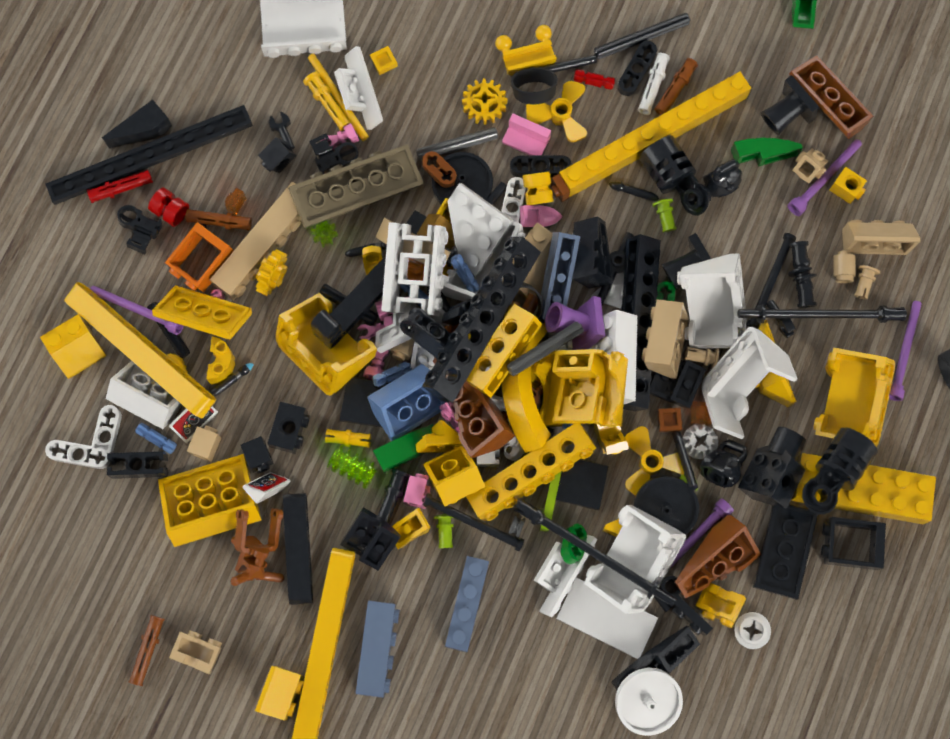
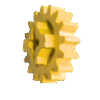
M483 78L480 84L475 80V86L468 85V91L463 92V112H469V120L475 117L476 124L480 120H483L484 125L487 124V120L495 123V117L501 119V112H506V91H500L501 84L494 86V80L486 83V79Z
M276 249L272 251L267 259L264 258L256 274L258 281L256 284L257 292L268 296L276 286L279 287L288 269L285 265L287 261L286 253Z

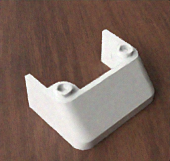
M754 327L747 328L706 375L701 387L713 428L740 439L745 437L740 420L749 411L746 397L769 372H772L793 382L797 380L788 354L761 330Z

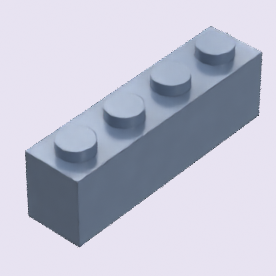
M553 232L541 291L543 313L540 319L545 320L547 311L554 302L567 306L580 236L561 232Z
M470 556L466 558L445 644L447 648L468 653L489 561Z
M368 601L355 694L385 697V693L390 691L391 679H387L388 669L392 670L394 656H390L391 646L395 647L397 633L393 632L394 623L399 622L400 610L396 609V604Z

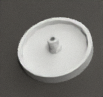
M643 668L628 675L620 684L615 697L616 711L622 723L630 731L647 736L656 735L669 729L678 719L683 706V696L677 682L667 672L657 668Z

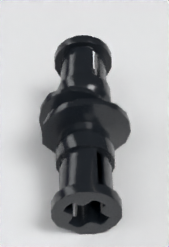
M798 241L789 244V247L792 249L794 270L790 271L788 275L794 278L793 281H796L799 304H797L798 309L817 306V302H814L813 283L811 281L817 274L810 273L812 267H809L808 241Z

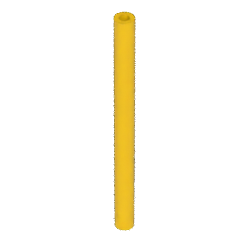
M314 53L309 55L308 60L314 69L319 72L323 83L329 86L331 95L351 122L362 141L367 140L369 135L353 111L345 109L341 93Z

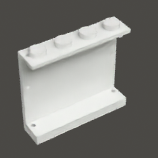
M260 0L263 36L261 48L264 57L276 58L280 55L297 56L301 53L319 54L323 51L340 52L347 49L343 0Z

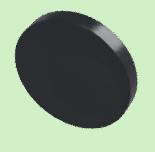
M456 152L443 158L456 171L457 177L453 186L449 188L442 187L432 178L433 194L441 205L445 198L449 199L459 183L467 186L484 200L490 196L493 189V175L488 164L479 156L468 152ZM441 171V173L443 174L442 180L448 179L450 181L451 174L449 173L448 175H445Z
M670 475L654 477L646 481L639 488L634 498V507L678 529L685 535L693 529L698 520V498L694 490H689L687 482L678 477Z

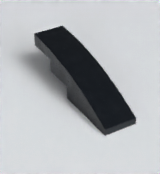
M685 626L647 651L611 682L616 690H618L620 684L628 675L643 668H657L670 674L700 643L690 627Z

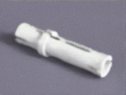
M665 53L657 54L653 69L649 71L650 77L638 107V112L641 114H651L661 81L665 79V70L670 60L669 55Z

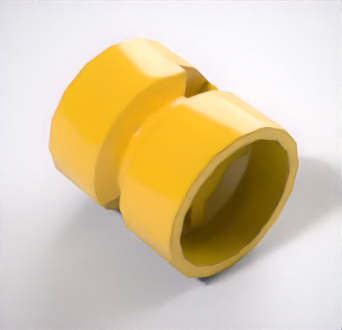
M550 171L522 175L524 187L528 190L525 193L526 205L554 202L552 189L548 187L551 184Z

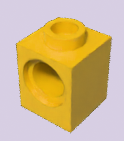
M845 167L829 191L851 204L855 198L859 200L866 189L863 186L867 180ZM846 184H851L854 190L848 189Z

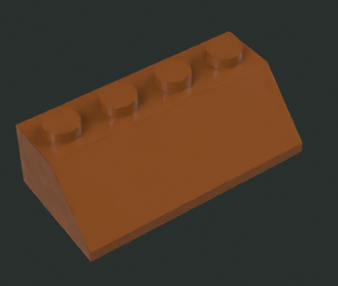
M817 55L789 73L847 139L859 133L874 117Z

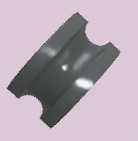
M515 515L508 534L515 533L516 537L519 538L526 519H519Z

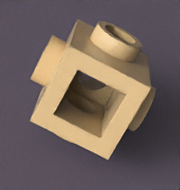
M811 148L807 153L803 151L795 160L797 165L792 171L802 180L810 183L814 178L818 180L827 170L824 166L829 161L825 159V155L822 152Z

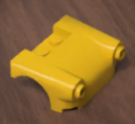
M597 349L553 351L539 363L536 362L533 373L540 379L543 388V404L539 414L545 426L562 427L563 424H598L601 427H621L628 359L624 354L618 351H612L611 354H607L603 350Z

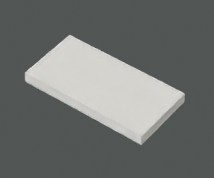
M576 577L556 619L636 659L640 658L658 617L645 611L626 614L585 585V581Z

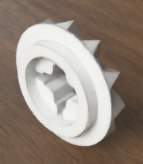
M695 424L688 428L683 435L687 454L695 459H704L705 456L718 447V436L713 431V428L705 424ZM706 435L707 437L704 441L706 446H703L701 444L700 446L694 448V446L696 445L695 443L697 442L695 436L701 438L702 436L704 437Z
M745 613L738 618L734 625V636L740 645L748 649L761 648L770 639V624L759 613ZM754 621V628L761 632V634H753L750 640V633L743 628L751 627Z

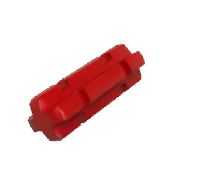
M579 69L575 72V82L582 83L583 81L587 85L600 88L605 86L604 88L612 90L614 87L615 78L607 76V78H604V75L592 72L584 73L585 71Z

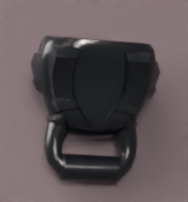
M731 159L703 176L704 186L710 189L712 197L721 198L739 188V184L742 181V171L738 169L739 162L737 160Z
M730 439L722 442L717 450H713L701 461L700 474L706 481L720 487H733L740 480V469L748 455L747 447ZM727 447L731 450L741 453L742 455L737 457V455L725 451L724 448Z

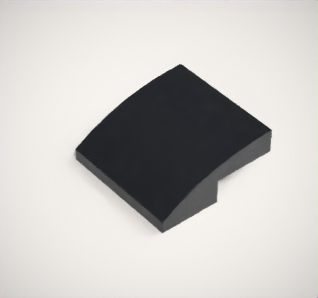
M681 360L677 380L654 372L650 382V394L667 402L690 409L706 369L689 360Z
M363 507L340 545L350 551H354L360 556L359 561L379 571L401 535L386 521Z

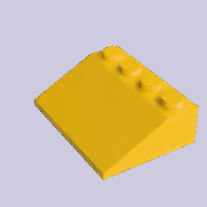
M244 454L158 479L166 533L174 547L235 529L237 523L236 512L239 509L248 511L247 525L261 521L258 504L243 489L245 484L252 481Z

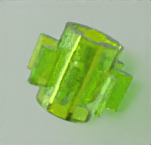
M327 221L316 224V228L311 229V233L316 235L313 238L314 243L319 241L322 247L328 243L333 245V237H338V233L333 231L336 228L335 223L330 225Z

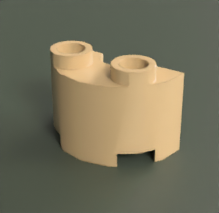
M189 630L188 634L180 632L169 658L211 674L221 651L222 643L209 638L208 642L201 639V634Z

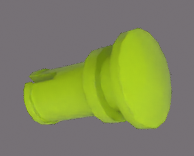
M661 199L652 204L653 207L658 208L656 213L660 216L664 233L677 229L672 215L673 207L670 206L673 199Z
M446 514L433 517V519H438L436 528H438L439 548H453L452 527H454V524H451V518L453 517Z

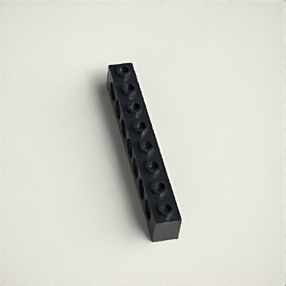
M642 234L627 239L621 309L623 312L637 315L636 397L634 402L623 405V409L634 412L649 409L652 376L651 370L647 369L645 362L642 361V352L648 345V340L646 339L647 329L652 326L651 310L652 307L656 306L659 258L661 254V240Z
M523 236L510 237L504 243L503 251L494 260L489 274L482 280V286L478 293L472 297L468 311L460 317L459 325L449 336L444 350L437 356V362L434 367L427 373L422 387L439 400L450 403L454 402L539 257L541 251Z

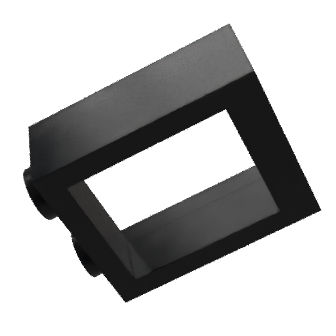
M839 517L826 519L822 527V535L825 536V545L823 544L821 547V558H824L823 564L870 570L883 569L886 523ZM835 526L871 530L869 562L833 558Z

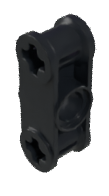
M417 307L412 308L409 316L400 323L401 331L435 358L444 350L451 335L441 324L427 315L424 310Z

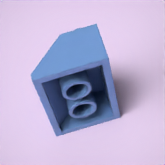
M420 364L367 397L373 414L391 441L403 436L442 411L439 406L445 402L439 400L422 387L425 377L430 371L423 364Z

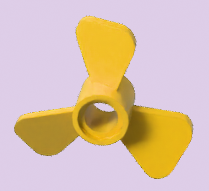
M568 81L563 85L562 97L554 100L552 105L545 103L527 104L526 119L538 125L551 119L555 125L564 127L566 138L570 142H577L586 138V129L571 118L572 104L583 95L585 85ZM562 109L566 113L558 114L556 111Z
M640 426L625 436L628 447L641 457L639 460L640 469L625 482V488L636 496L639 488L646 481L650 480V475L656 474L661 468L684 475L678 452L663 457L659 451L651 450L649 432L646 427ZM646 458H654L657 466L654 468L647 466Z

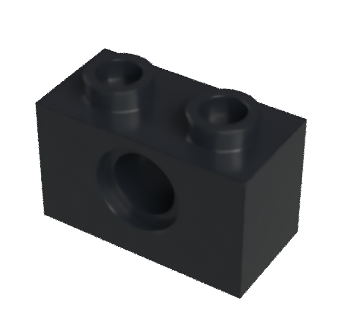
M280 401L267 442L270 448L296 454L297 449H301L304 437L301 436L303 428L308 427L310 421L307 409ZM288 424H295L296 426L292 433H285V427Z

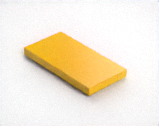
M175 285L153 308L152 314L157 318L231 340L252 315V308Z

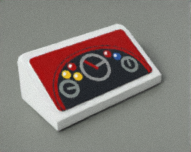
M212 406L204 418H199L188 409H185L169 427L187 444L192 439L197 426L203 428L218 411Z
M269 472L245 484L243 489L258 504L283 491L291 481L288 478Z

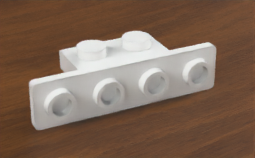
M355 46L344 56L348 69L339 68L334 74L345 109L361 111L366 128L372 130L383 121V117L361 48Z
M587 535L586 542L595 547L597 538ZM559 542L555 543L533 580L550 591L540 609L542 614L553 617L559 611L562 600L570 592L573 581L582 571L584 562L589 555L584 552L583 558L574 564H567L561 557L562 544Z

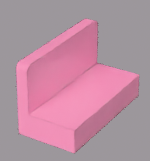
M512 114L502 143L530 156L542 155L550 140L551 130Z

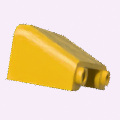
M318 293L279 315L276 342L279 348L326 395L330 396L338 392L375 357L377 348L372 341L365 338L357 343L348 333L332 349H329L313 334L311 322L322 310L331 314L333 306L328 299L321 293Z
M833 348L827 360L833 375L825 413L821 414L820 417H816L814 421L815 435L834 438L839 429L850 428L865 435L877 447L891 390L895 361L883 356Z

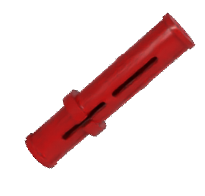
M149 170L112 183L109 181L105 182L103 186L87 190V194L91 203L108 197L111 199L115 198L117 194L153 183Z

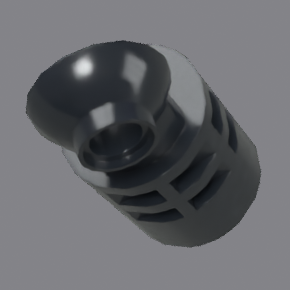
M673 135L659 139L641 153L640 161L662 194L677 190L680 194L682 206L689 214L701 215L706 211L712 198L711 191L698 182L694 176L696 169Z
M839 429L829 444L828 449L815 465L818 471L815 478L810 479L803 488L802 499L805 506L815 514L824 515L831 512L837 504L840 489L853 490L858 480L863 476L864 471L878 453L875 444L865 435L853 429ZM816 491L820 494V501L815 497Z

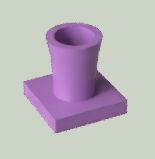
M593 296L577 310L571 309L559 302H554L549 307L545 318L547 331L559 333L574 322H578L582 325L584 332L572 339V350L591 348L605 336L601 298Z

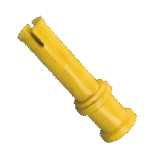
M318 71L309 74L303 80L304 85L308 86L313 92L314 99L322 103L339 127V130L344 131V126L351 122L330 95L329 86L325 85L320 79Z

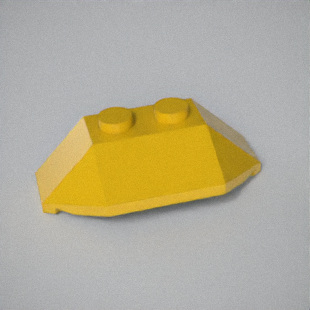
M765 320L764 323L760 324L758 330H761L775 343L769 323ZM769 372L755 387L764 396L786 407H791L797 402L789 380L772 372Z

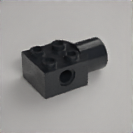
M777 427L769 445L757 448L738 488L753 500L787 509L806 470L798 461L806 439L791 429Z

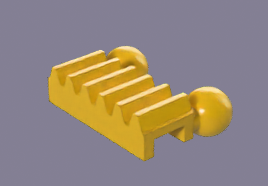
M540 25L536 29V38L541 42L510 50L512 46L510 37L501 35L496 39V48L502 52L505 67L510 76L526 68L542 67L556 62V55L553 53L550 40L552 31L549 26Z

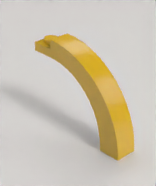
M545 322L542 323V326L521 356L535 348L547 333ZM530 366L515 376L508 373L502 382L506 413L513 432L525 453L542 448L551 436L534 400Z

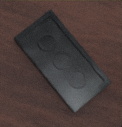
M790 504L787 509L772 505L753 588L795 600L799 599L818 514Z

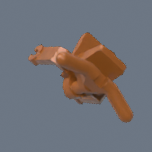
M278 508L271 510L269 538L266 545L262 544L255 536H246L248 511L243 509L237 510L235 537H232L231 542L234 544L236 551L241 552L235 570L241 574L231 578L230 582L233 586L246 581H252L253 579L279 583L284 581L285 577L283 574L264 571L268 564L265 559H267L269 552L275 551L278 548L280 525L283 518L282 510H278Z

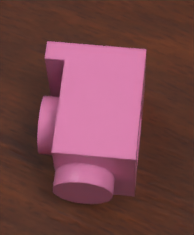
M418 473L415 476L410 475L403 501L405 505L426 509V507L422 506V502L426 494H430L431 486H427L428 476Z

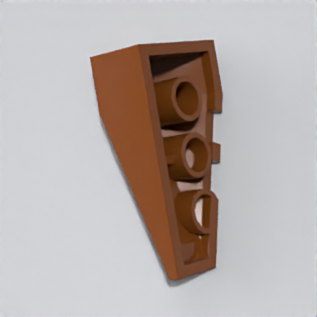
M465 381L453 402L455 409L454 418L458 422L460 442L470 458H475L502 448L515 437L511 425L492 399Z
M728 514L711 529L675 580V584L683 597L688 598L708 588L709 584L717 579L721 581L726 579L727 574L735 570L737 572L744 570L761 555L747 527Z

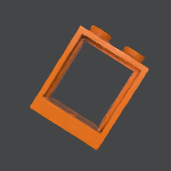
M197 222L166 260L165 264L170 267L168 272L177 279L181 276L187 281L184 284L193 291H196L198 288L204 293L211 284L210 279L234 250ZM203 238L221 253L197 281L179 267Z

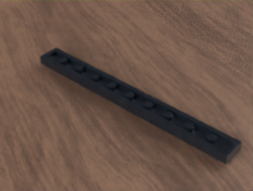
M242 105L48 182L45 185L52 203L57 205L87 193V190L103 186L105 182L109 181L112 183L252 127L253 124L245 105Z

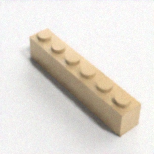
M289 186L210 279L214 287L220 289L222 293L233 301L236 297L239 298L246 290L245 286L250 280L254 281L256 279V274L264 258L267 259L273 250L281 248L286 243L290 232L296 231L300 226L301 219L288 190Z

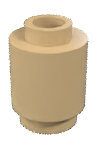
M839 251L838 255L833 256V277L836 278V283L854 282V277L856 276V257L851 254V251Z
M410 339L391 348L392 357L399 361L409 360L413 353L415 341Z

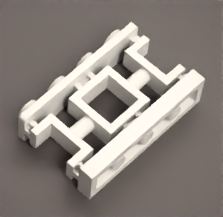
M389 222L381 311L404 313L405 302L420 303L421 309L427 315L439 316V311L442 310L443 306L442 298H440L441 289H443L445 282L442 273L443 267L446 265V254L444 253L445 245L448 242L446 227L428 225L427 236L411 235L412 225ZM404 240L414 241L413 253H403ZM423 242H433L432 255L422 254ZM409 258L425 259L423 281L407 280ZM400 284L410 285L409 298L399 297ZM419 286H430L429 299L418 298Z

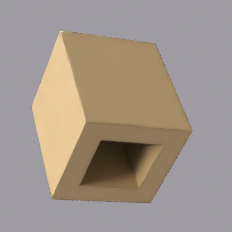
M206 425L204 429L197 426L187 452L212 462L221 441L217 430Z

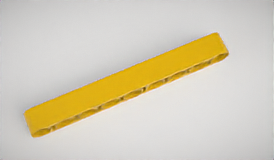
M76 282L64 301L195 416L204 418L215 403L216 398L104 300L90 290V288L80 282Z
M332 548L292 739H318L355 560L354 551Z

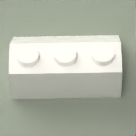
M133 361L129 362L110 379L106 395L107 400L161 429H164L175 418L182 406L180 402Z

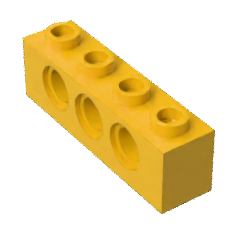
M514 304L506 312L503 321L496 328L466 381L491 398L509 373L507 365L521 356L542 326V323L535 315ZM491 365L490 369L488 371H485L486 368Z

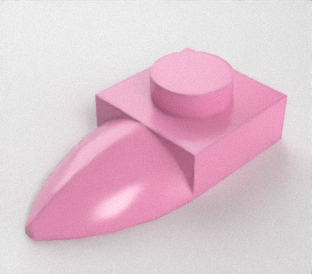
M520 206V224H522L523 228H533L536 223L543 227L551 226L562 218L558 211L548 206Z

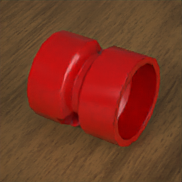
M165 187L156 191L148 204L149 211L158 217L163 216L162 219L172 227L178 226L184 220L186 211L190 207L181 198H175V194Z

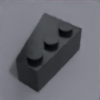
M598 216L574 222L573 235L580 236L573 279L589 289L612 284L613 278L606 222Z

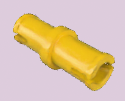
M327 429L325 434L335 436L325 437L326 443L344 444L345 447L353 445L370 448L371 442L362 441V439L371 440L372 435L370 433L352 432L350 429L346 431Z

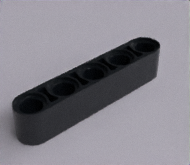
M306 493L283 495V515L289 605L313 603L307 495Z

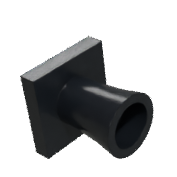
M791 75L784 82L782 94L785 98L761 112V116L767 126L776 135H780L799 115L810 124L816 119L819 106Z
M696 233L688 237L691 250L689 253L661 264L675 290L681 287L677 283V273L681 271L682 267L711 259Z

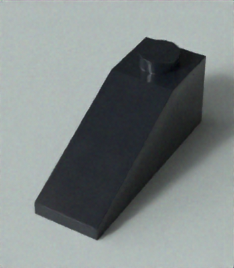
M152 99L101 138L110 149L155 139L166 134L170 127H172V124Z

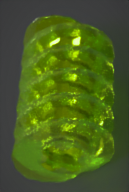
M341 445L332 454L327 468L332 465V472L335 473L339 470L341 477L347 474V480L349 481L355 478L356 485H360L363 482V489L366 490L377 469H374L375 462L367 466L366 457L358 461V453L351 457V449L343 453L344 445Z

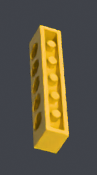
M573 424L548 440L542 448L528 453L484 482V488L476 493L467 495L466 498L478 518L484 522L486 520H493L499 515L498 512L504 508L509 509L517 504L518 499L533 494L541 484L550 483L555 479V475L561 471L566 472L570 470L576 461L590 457L596 446L581 424ZM574 444V450L571 453H565L566 447ZM550 457H555L554 464L547 466V460ZM536 469V475L528 478L529 471ZM513 481H517V487L510 491V484ZM498 493V500L491 503L492 495Z

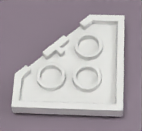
M459 183L447 201L455 246L458 254L463 257L464 263L477 276L514 221L467 186Z

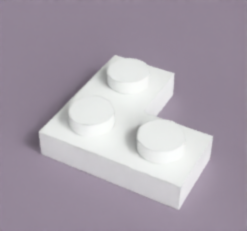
M405 302L404 313H393V324L376 332L375 347L378 352L383 353L412 339L401 331L400 323L409 316L410 310L416 307V303Z

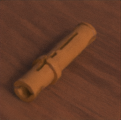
M687 58L679 72L675 73L671 85L654 108L657 114L662 115L668 112L684 86L689 84L691 75L698 67L695 60Z
M187 209L186 222L188 223L198 222L200 224L221 226L227 230L232 228L251 230V217L235 216L229 212L221 214Z
M154 615L150 616L145 635L142 634L141 637L143 641L130 680L128 681L129 683L143 686L155 646L160 641L158 637L165 620L164 618ZM145 652H146V656H145V659H144V662H143L141 671H139V670H140V667H141V664H142V661H143V658H144V655H145Z

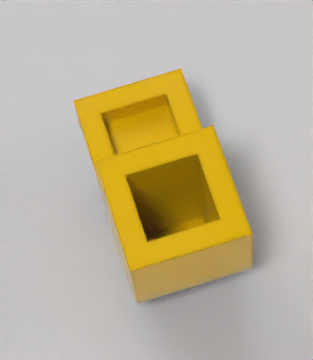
M594 424L603 454L615 455L629 449L627 440L622 434L620 427H601L598 424Z

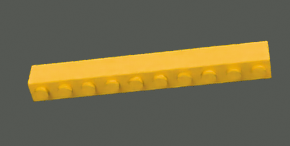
M741 71L560 171V176L570 190L569 198L638 160L641 153L659 139L669 135L677 138L747 99L751 86Z

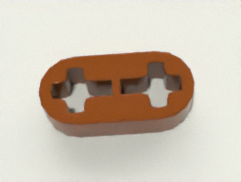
M431 151L423 156L422 165L424 170L440 186L449 188L455 184L456 171L437 152ZM428 159H436V166L438 168H436L433 164L429 166ZM441 171H442L445 175H448V174L450 173V174H451V178H450L451 180H450V181H449L448 179L442 180V179H443V174L441 173Z

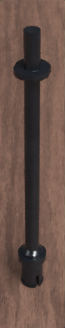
M760 304L756 309H739L737 316L738 318H756L758 323H764L765 318H877L880 323H886L887 321H905L907 312L905 307L888 308L885 305L879 306L877 310L765 309L764 304Z
M524 499L518 502L514 511L531 520V524L543 525L649 592L647 595L648 599L654 595L670 606H673L675 603V597L657 587L660 583L658 580L652 584L547 518L543 509H537L524 501Z

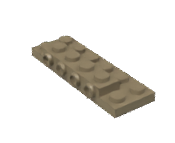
M408 144L384 153L381 151L374 152L369 155L370 158L362 160V158L354 159L348 166L337 165L331 168L329 173L323 174L318 172L311 175L309 180L289 186L288 190L304 229L422 186L424 183Z

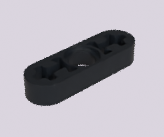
M644 41L639 45L619 79L618 91L620 94L631 96L637 90L656 57L657 46L653 42ZM650 49L651 51L647 54L645 60L642 59L644 51ZM639 64L643 67V71L636 73L632 70V66ZM630 77L633 78L631 87L624 88V84L628 83Z
M564 155L516 156L510 162V172L515 177H522V175L550 171V177H554L562 171L559 167L560 162H563L565 168L571 166L572 163ZM529 162H532L531 171H528L529 167H522L520 171L515 167L517 163H521L522 166H528ZM537 162H544L547 168L544 171H538L534 165ZM550 162H553V171H550Z

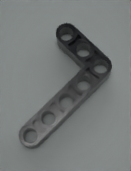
M386 257L370 271L331 314L322 310L312 320L313 334L329 349L337 345L375 302L383 296Z

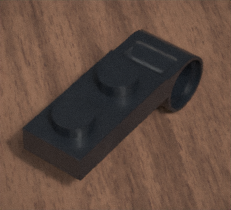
M668 576L664 578L659 588L676 598L672 606L674 607L672 612L680 619L684 617L690 623V629L698 636L700 634L703 636L707 635L713 628L679 596L680 590L677 585L674 593H669L665 589L667 581L675 583L678 577Z

